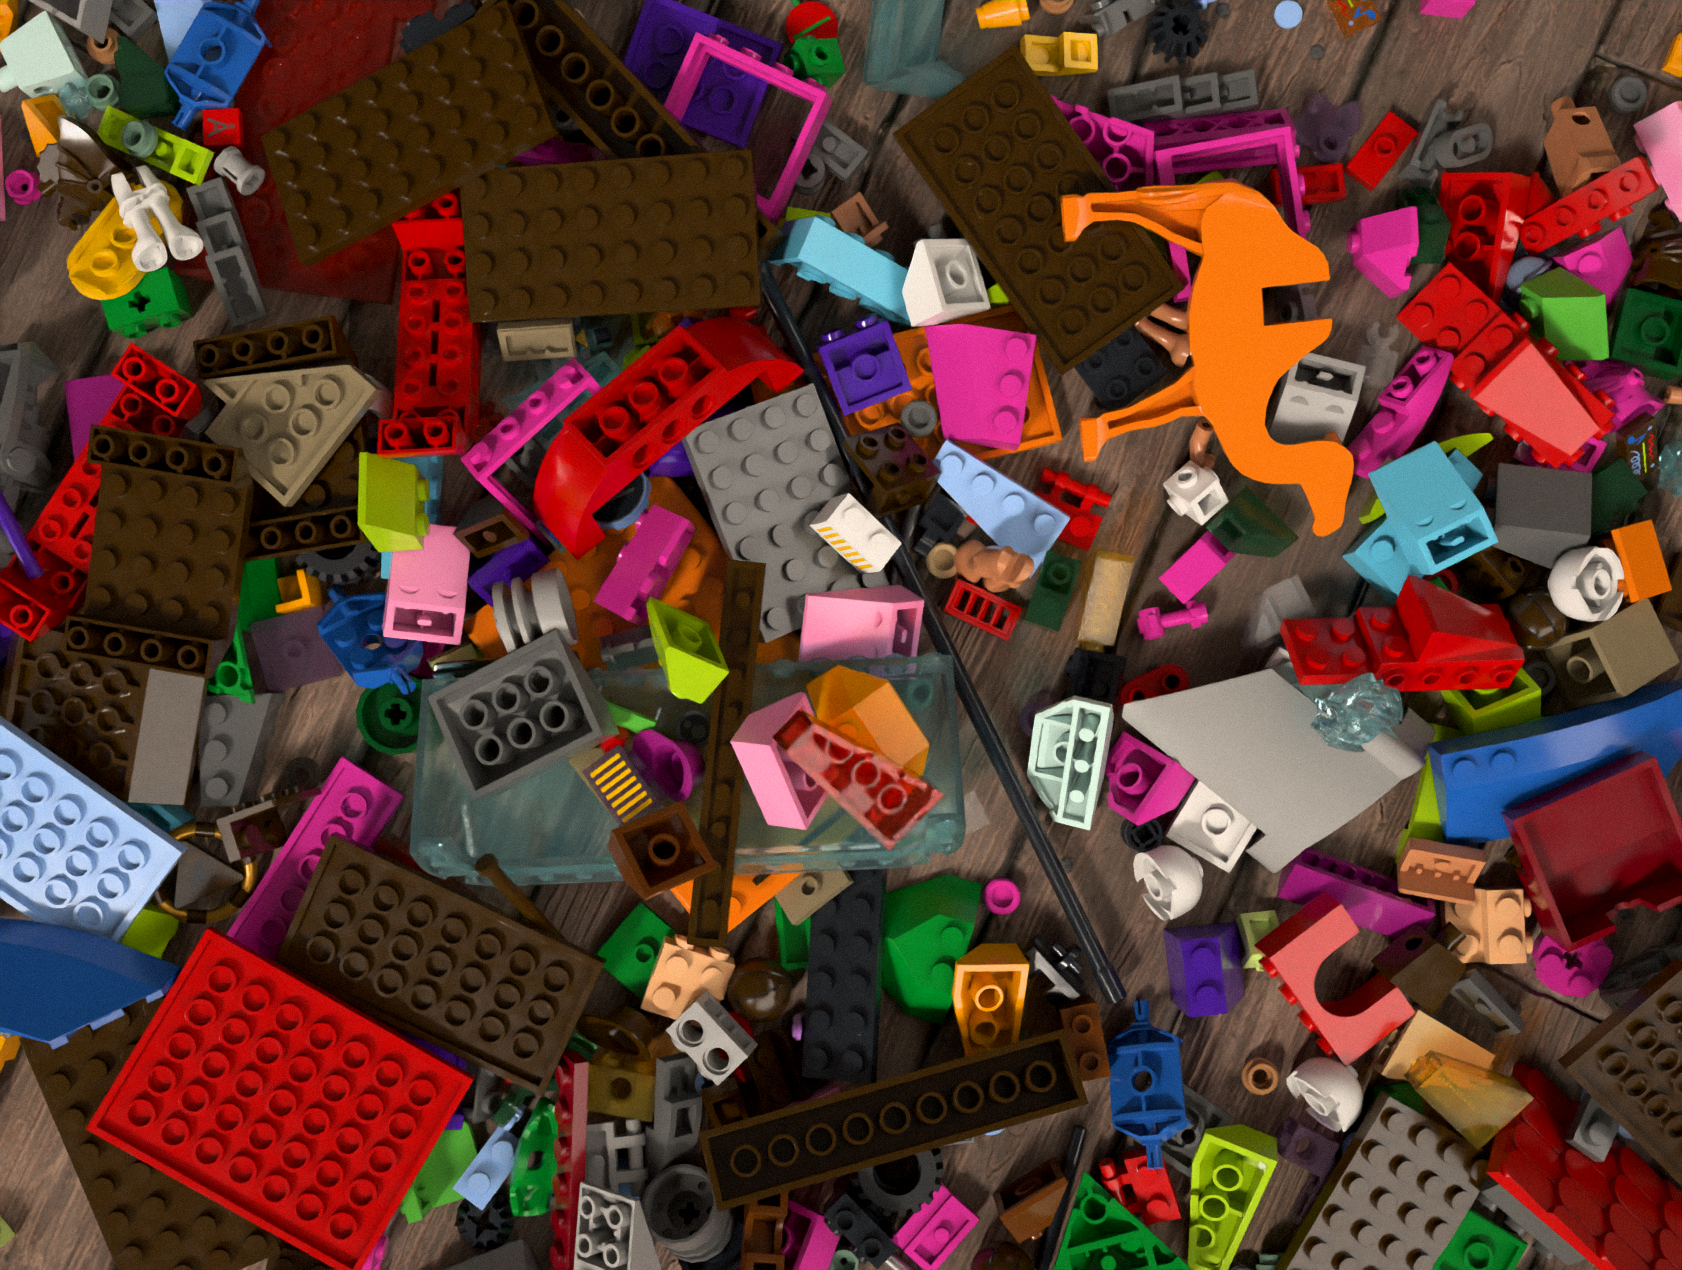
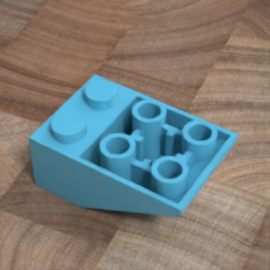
M1432 441L1368 473L1413 574L1433 575L1499 542L1484 507L1436 441Z

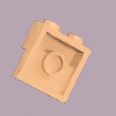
M1514 886L1474 887L1475 901L1472 905L1440 900L1441 929L1450 921L1467 936L1452 952L1463 963H1527L1526 954H1531L1533 951V939L1529 932H1525L1524 917H1529L1531 914V902L1527 895H1523V889Z
M675 934L674 938L664 936L640 1004V1009L677 1020L706 990L720 1003L724 999L728 981L735 968L734 958L729 957L730 952L722 948L709 947L707 950L695 945L687 944V937ZM691 1020V1025L702 1028L699 1022Z

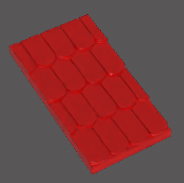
M1527 1063L1514 1064L1486 1173L1599 1270H1682V1192L1669 1179L1663 1180L1630 1147L1622 1146L1615 1138L1604 1162H1594L1565 1142V1136L1580 1104L1578 1102H1571L1539 1069L1531 1068Z

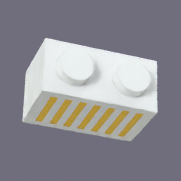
M850 493L831 498L809 525L861 574L881 571L902 544Z

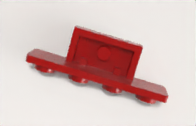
M1642 155L1637 156L1525 219L1519 237L1529 256L1537 255L1576 234L1579 235L1580 239L1586 238L1603 229L1600 224L1601 221L1610 218L1613 223L1635 212L1632 205L1646 198V195L1656 191L1658 184L1645 158Z

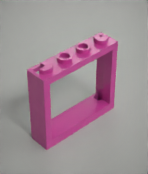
M696 32L664 104L680 122L710 56L813 104L771 199L768 200L757 194V204L772 220L778 222L833 100L825 92L827 87L817 83L812 78L807 77L806 81L802 82L792 77L794 74L793 70L780 63L774 62L773 66L770 67L760 62L762 56L748 48L742 47L740 52L728 47L730 42L718 34L716 36L710 33L706 37Z
M1290 126L1155 151L1153 169L1156 185L1176 186L1173 165L1274 147L1285 223L1294 233L1307 240L1306 233L1310 232V216L1308 210H1302L1301 196L1305 194L1304 177L1302 173H1297L1295 159L1299 158L1300 148L1296 143V136L1291 135ZM1164 239L1168 264L1185 287L1183 291L1173 297L1174 303L1188 301L1191 282L1186 249Z
M574 357L558 369L551 378L460 459L476 480L548 548L552 546V543L535 525L539 518L521 503L492 473L585 389L592 396L602 389Z

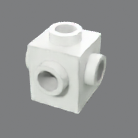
M1191 460L1163 483L1170 496L1167 500L1169 506L1178 515L1183 516L1186 514L1200 525H1203L1229 502L1220 485V479L1215 472L1207 466L1202 469Z

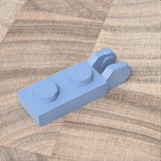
M523 1103L504 1127L503 1125L497 1127L452 1188L481 1210L485 1208L513 1168L519 1138L509 1132V1130L525 1113L524 1109L527 1106Z

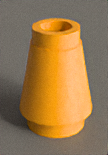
M991 0L975 8L980 30L985 28L1021 26L1022 21L1030 19L1026 0Z

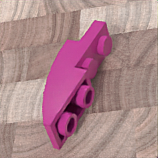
M1423 345L1377 397L1382 406L1381 410L1346 448L1353 455V474L1369 479V472L1379 468L1387 458L1393 461L1400 458L1410 447L1441 395L1454 360L1452 353Z

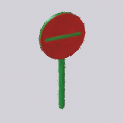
M791 0L795 8L788 15L785 33L792 46L797 39L809 35L815 36L816 39L837 38L838 22L835 14L828 6L820 2L807 1L800 3L799 0Z

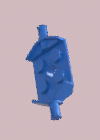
M243 0L242 3L236 1L235 4L212 1L203 4L164 71L169 83L179 95V102L182 104L175 119L171 122L183 131H187L195 114H198L199 111L232 108L230 106L231 102L264 45L266 44L269 48L272 47V43L254 18L256 15L255 11L261 0ZM211 47H222V54L218 60L206 61V53Z
M334 584L335 590L330 586L327 589V595L335 604L316 625L320 637L357 686L375 689L390 682V684L395 683L402 694H409L408 689L410 692L414 691L416 683L407 673L419 665L424 654L422 641L383 636L382 624L386 601L385 593L378 592L347 596L339 584ZM373 643L381 644L378 648L373 650L365 648L366 646Z
M1140 1000V1002H1133L1135 1023H1131L1132 1027L1115 1035L1107 1044V1057L1111 1071L1109 1084L1113 1128L1141 1140V1145L1146 1146L1147 1169L1157 1170L1164 1169L1161 1150L1163 1142L1189 1126L1191 1120L1186 1118L1179 1047V1044H1183V1040L1153 1027L1150 1022L1149 1001ZM1148 1071L1152 1076V1085L1147 1091L1139 1092L1136 1087V1078L1140 1073Z

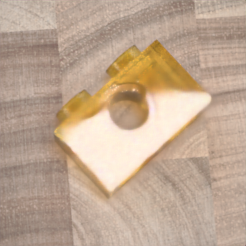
M601 1053L598 1057H592L588 1068L587 1110L652 1122L655 1111L656 1064L638 1060L634 1064L620 1062L619 1056ZM620 1077L627 1079L631 1083L632 1091L628 1093L617 1091L614 1086V1079Z

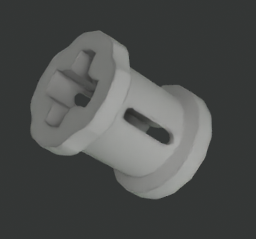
M229 146L224 149L214 162V170L219 175L226 176L237 185V190L243 195H250L255 192L265 178V171L260 166H253L242 157V153L235 146Z

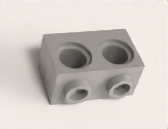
M707 990L666 1029L667 1033L671 1036L673 1044L680 1051L686 1052L696 1063L699 1072L705 1078L712 1080L717 1086L748 1058L758 1046ZM691 1020L701 1024L703 1033L693 1029ZM716 1048L725 1050L729 1060L722 1059L717 1054Z

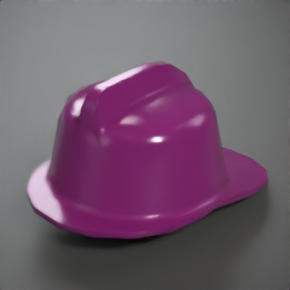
M651 729L643 730L635 736L632 745V757L641 777L673 801L679 802L682 800L684 802L690 796L691 790L697 788L705 777L706 763H704L703 756L698 747L689 741L671 740Z

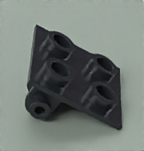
M1134 326L1074 367L1095 395L1093 401L1096 406L1101 410L1105 408L1107 411L1125 407L1169 372Z

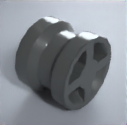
M809 152L802 168L805 171L800 172L793 187L796 192L805 196L818 193L825 182V166L822 159L815 153Z

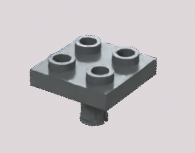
M1183 1083L1186 1118L1191 1120V1124L1163 1142L1161 1150L1167 1163L1191 1178L1192 1159L1205 1129L1224 1127L1232 1116ZM1130 1136V1137H1131L1132 1139H1134L1136 1142H1138L1139 1144H1141V1140H1138V1139H1136V1138Z

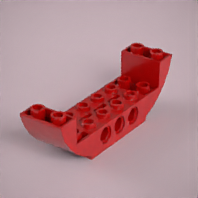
M453 190L392 223L403 249L393 419H379L377 455L384 459L466 454L473 443L476 427H479L483 323H470L460 190Z
M734 317L713 318L697 322L685 328L679 325L562 421L564 426L551 443L535 481L533 495L534 514L578 561L606 537L592 516L595 511L756 377L760 378L777 394L803 373L804 369L759 328L748 321Z
M131 342L110 374L125 385L99 425L182 439L184 425L201 411V392L199 386ZM89 440L26 536L44 574L39 578L29 580L16 554L7 567H0V623L30 642L50 632L85 601L102 465L86 463Z

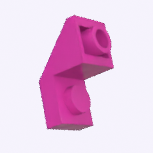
M1215 522L1158 579L1185 604L1227 565L1241 547Z

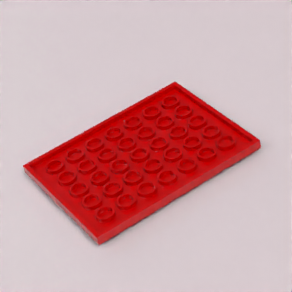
M211 926L206 929L86 1130L336 1270H361L476 1076Z

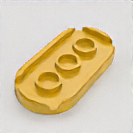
M158 179L167 189V195L170 197L168 205L179 223L183 225L186 218V206L183 199L173 185ZM134 182L129 184L132 191L142 189L141 183L135 185ZM116 197L107 204L71 250L67 258V269L71 282L82 295L95 300H110L127 294L137 286L147 273L137 269L132 260V251L138 240L134 228L130 229L123 224V218L119 215V205ZM154 215L150 222L166 247L165 235Z

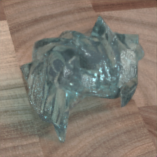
M1373 672L1351 679L1341 686L1333 696L1322 700L1314 697L1318 714L1311 723V727L1319 733L1328 746L1344 751L1364 752L1366 750L1361 744L1370 742L1379 732L1396 740L1398 739V736L1391 727L1400 725L1399 721H1402L1403 707L1399 689L1385 686L1383 679L1376 681Z

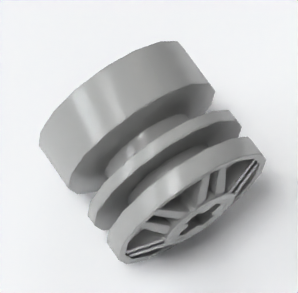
M556 567L533 573L531 579L532 591L528 592L520 577L512 578L511 588L506 581H499L493 584L494 619L508 654L555 629L561 632L569 646L578 644L575 612L566 581L559 568Z

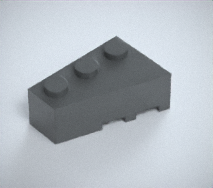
M287 693L254 694L256 703L253 704L240 701L239 697L232 695L206 696L199 736L201 807L235 806L248 801L254 803L267 760L265 755L270 739L274 737L277 727L274 725L280 706L284 704Z

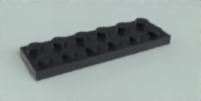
M836 853L854 882L811 915L802 1077L875 1083L877 1080L888 855Z

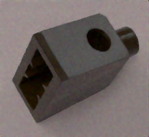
M1450 921L1435 936L1431 935L1421 925H1414L1376 955L1371 962L1390 982L1429 1013L1433 1014L1466 971V965L1452 952L1467 936Z

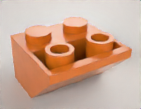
M1652 519L1600 532L1602 540L1597 541V547L1613 550L1620 559L1624 571V579H1617V592H1624L1622 602L1632 603L1672 590Z

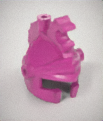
M1605 359L1562 360L1565 365L1572 362L1588 376L1584 382L1592 390L1596 391L1598 388H1601L1616 402L1612 408L1617 413L1610 419L1616 425L1605 435L1616 432L1644 412L1653 416L1666 404L1663 400L1651 395L1643 388L1645 385L1643 374L1636 368L1629 369L1624 365L1605 361Z

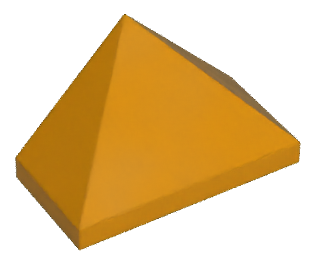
M55 94L22 101L21 107L36 157H40L39 152L44 150L47 143L54 144L59 140L60 127L57 121L60 115L75 117Z

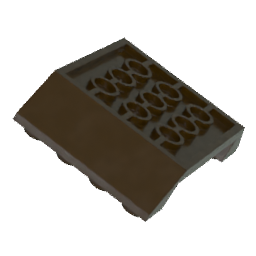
M333 315L193 341L198 378L204 380L339 365H352L359 369L358 358ZM217 396L220 413L226 403ZM366 413L293 507L283 506L251 476L254 494L244 563L369 542L367 536L358 526L359 453H372Z
M91 424L86 463L102 465L84 613L66 616L62 653L195 677L212 678L234 639L254 485L243 449Z
M58 628L52 629L33 642L26 640L11 630L0 701V716L121 801L167 805L188 804L209 679L62 653L65 630Z

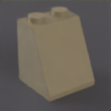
M1648 598L1632 603L1625 602L1620 604L1617 612L1608 620L1583 621L1569 628L1558 643L1549 648L1539 650L1544 662L1548 663L1555 672V684L1568 710L1625 697L1680 662Z

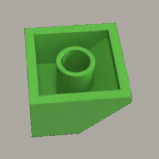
M1561 267L1520 284L1522 298L1519 302L1520 311L1523 317L1532 325L1528 331L1538 340L1544 336L1560 351L1556 355L1557 358L1560 360H1604L1609 357L1605 293Z

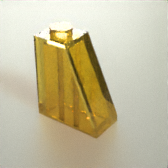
M1097 550L1087 556L1073 635L1074 642L1082 643L1081 648L1103 653V647L1114 646L1135 556Z
M1433 1050L1415 1059L1411 1063L1409 1070L1404 1074L1414 1090L1478 1150L1534 1099L1513 1077Z

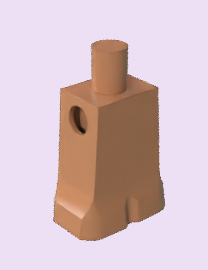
M1568 96L1561 97L1551 104L1550 109L1554 121L1543 143L1560 199L1622 164L1615 153L1595 106L1576 108L1573 99Z

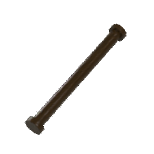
M486 853L476 861L475 870L479 875L487 876L532 925L568 941L498 866L499 861L494 854Z

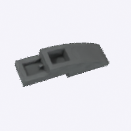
M686 1052L656 1058L654 1124L646 1126L644 1167H648L649 1179L645 1180L646 1189L658 1173L674 1165H691L695 1155L703 1100L701 1095L695 1092L696 1063Z

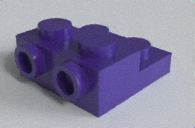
M876 314L859 318L855 321L857 327L843 332L841 327L826 331L821 334L823 341L815 344L844 416L912 390L888 320L884 317L877 319Z

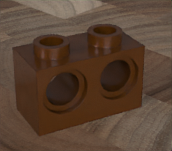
M1091 995L1077 997L1073 1002L1070 999H1065L1057 1003L1055 1007L1060 1030L1066 1028L1081 1081L1111 1076L1097 1002Z

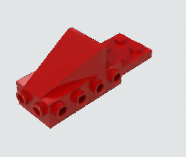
M1449 262L1396 316L1426 346L1452 353L1454 360L1450 369L1452 372L1449 376L1450 380L1464 392L1468 388L1472 390L1468 395L1476 401V404L1489 416L1492 417L1496 413L1506 422L1503 429L1517 442L1524 439L1534 449L1530 454L1545 468L1551 464L1557 469L1562 463L1570 467L1586 452L1581 446L1593 436L1595 439L1600 440L1616 425L1610 420L1617 413L1612 408L1616 402L1601 388H1598L1596 391L1592 390L1584 382L1588 376L1572 362L1566 366L1556 357L1560 352L1556 346L1544 336L1540 340L1528 331L1532 325L1516 311L1512 315L1504 311L1452 262Z
M1417 576L1407 577L1394 606L1358 607L1354 617L1283 619L1279 628L1300 685L1364 683L1367 693L1509 688L1525 660L1523 650L1518 646L1511 631L1510 623L1505 619L1499 604H1475Z

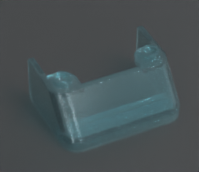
M873 0L863 67V81L867 86L878 91L940 98L969 78L953 70L950 64L941 60L936 61L945 0Z

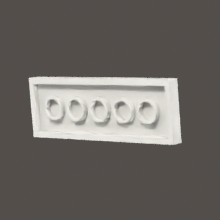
M1277 646L1265 668L1291 661L1288 652ZM1299 682L1292 684V686L1325 713H1328L1337 698L1324 685H1300ZM1197 779L1164 834L1169 839L1230 873L1257 827Z

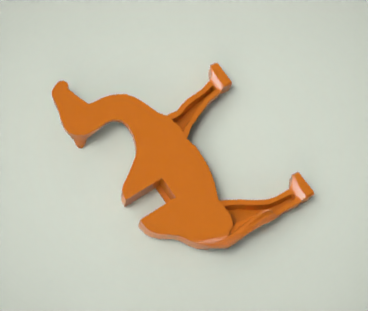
M1233 178L1178 186H1143L1132 191L1087 193L1084 196L1077 194L1062 195L1060 203L1064 242L1076 241L1083 229L1094 221L1123 220L1143 226L1164 239L1201 257L1190 290L1186 312V331L1193 364L1174 382L1128 406L1102 412L1095 417L1079 416L1081 452L1084 462L1095 461L1102 446L1108 439L1125 432L1156 427L1169 423L1181 416H1204L1210 422L1230 463L1242 475L1263 483L1300 484L1314 517L1311 527L1315 535L1324 537L1339 529L1344 520L1346 500L1353 477V455L1342 445L1340 438L1335 432H1329L1323 439L1309 440L1296 444H1281L1269 437L1265 426L1268 400L1278 379L1329 337L1332 330V318L1321 317L1265 324L1263 288L1330 280L1328 262L1320 249L1294 233L1285 224L1275 206L1263 194Z

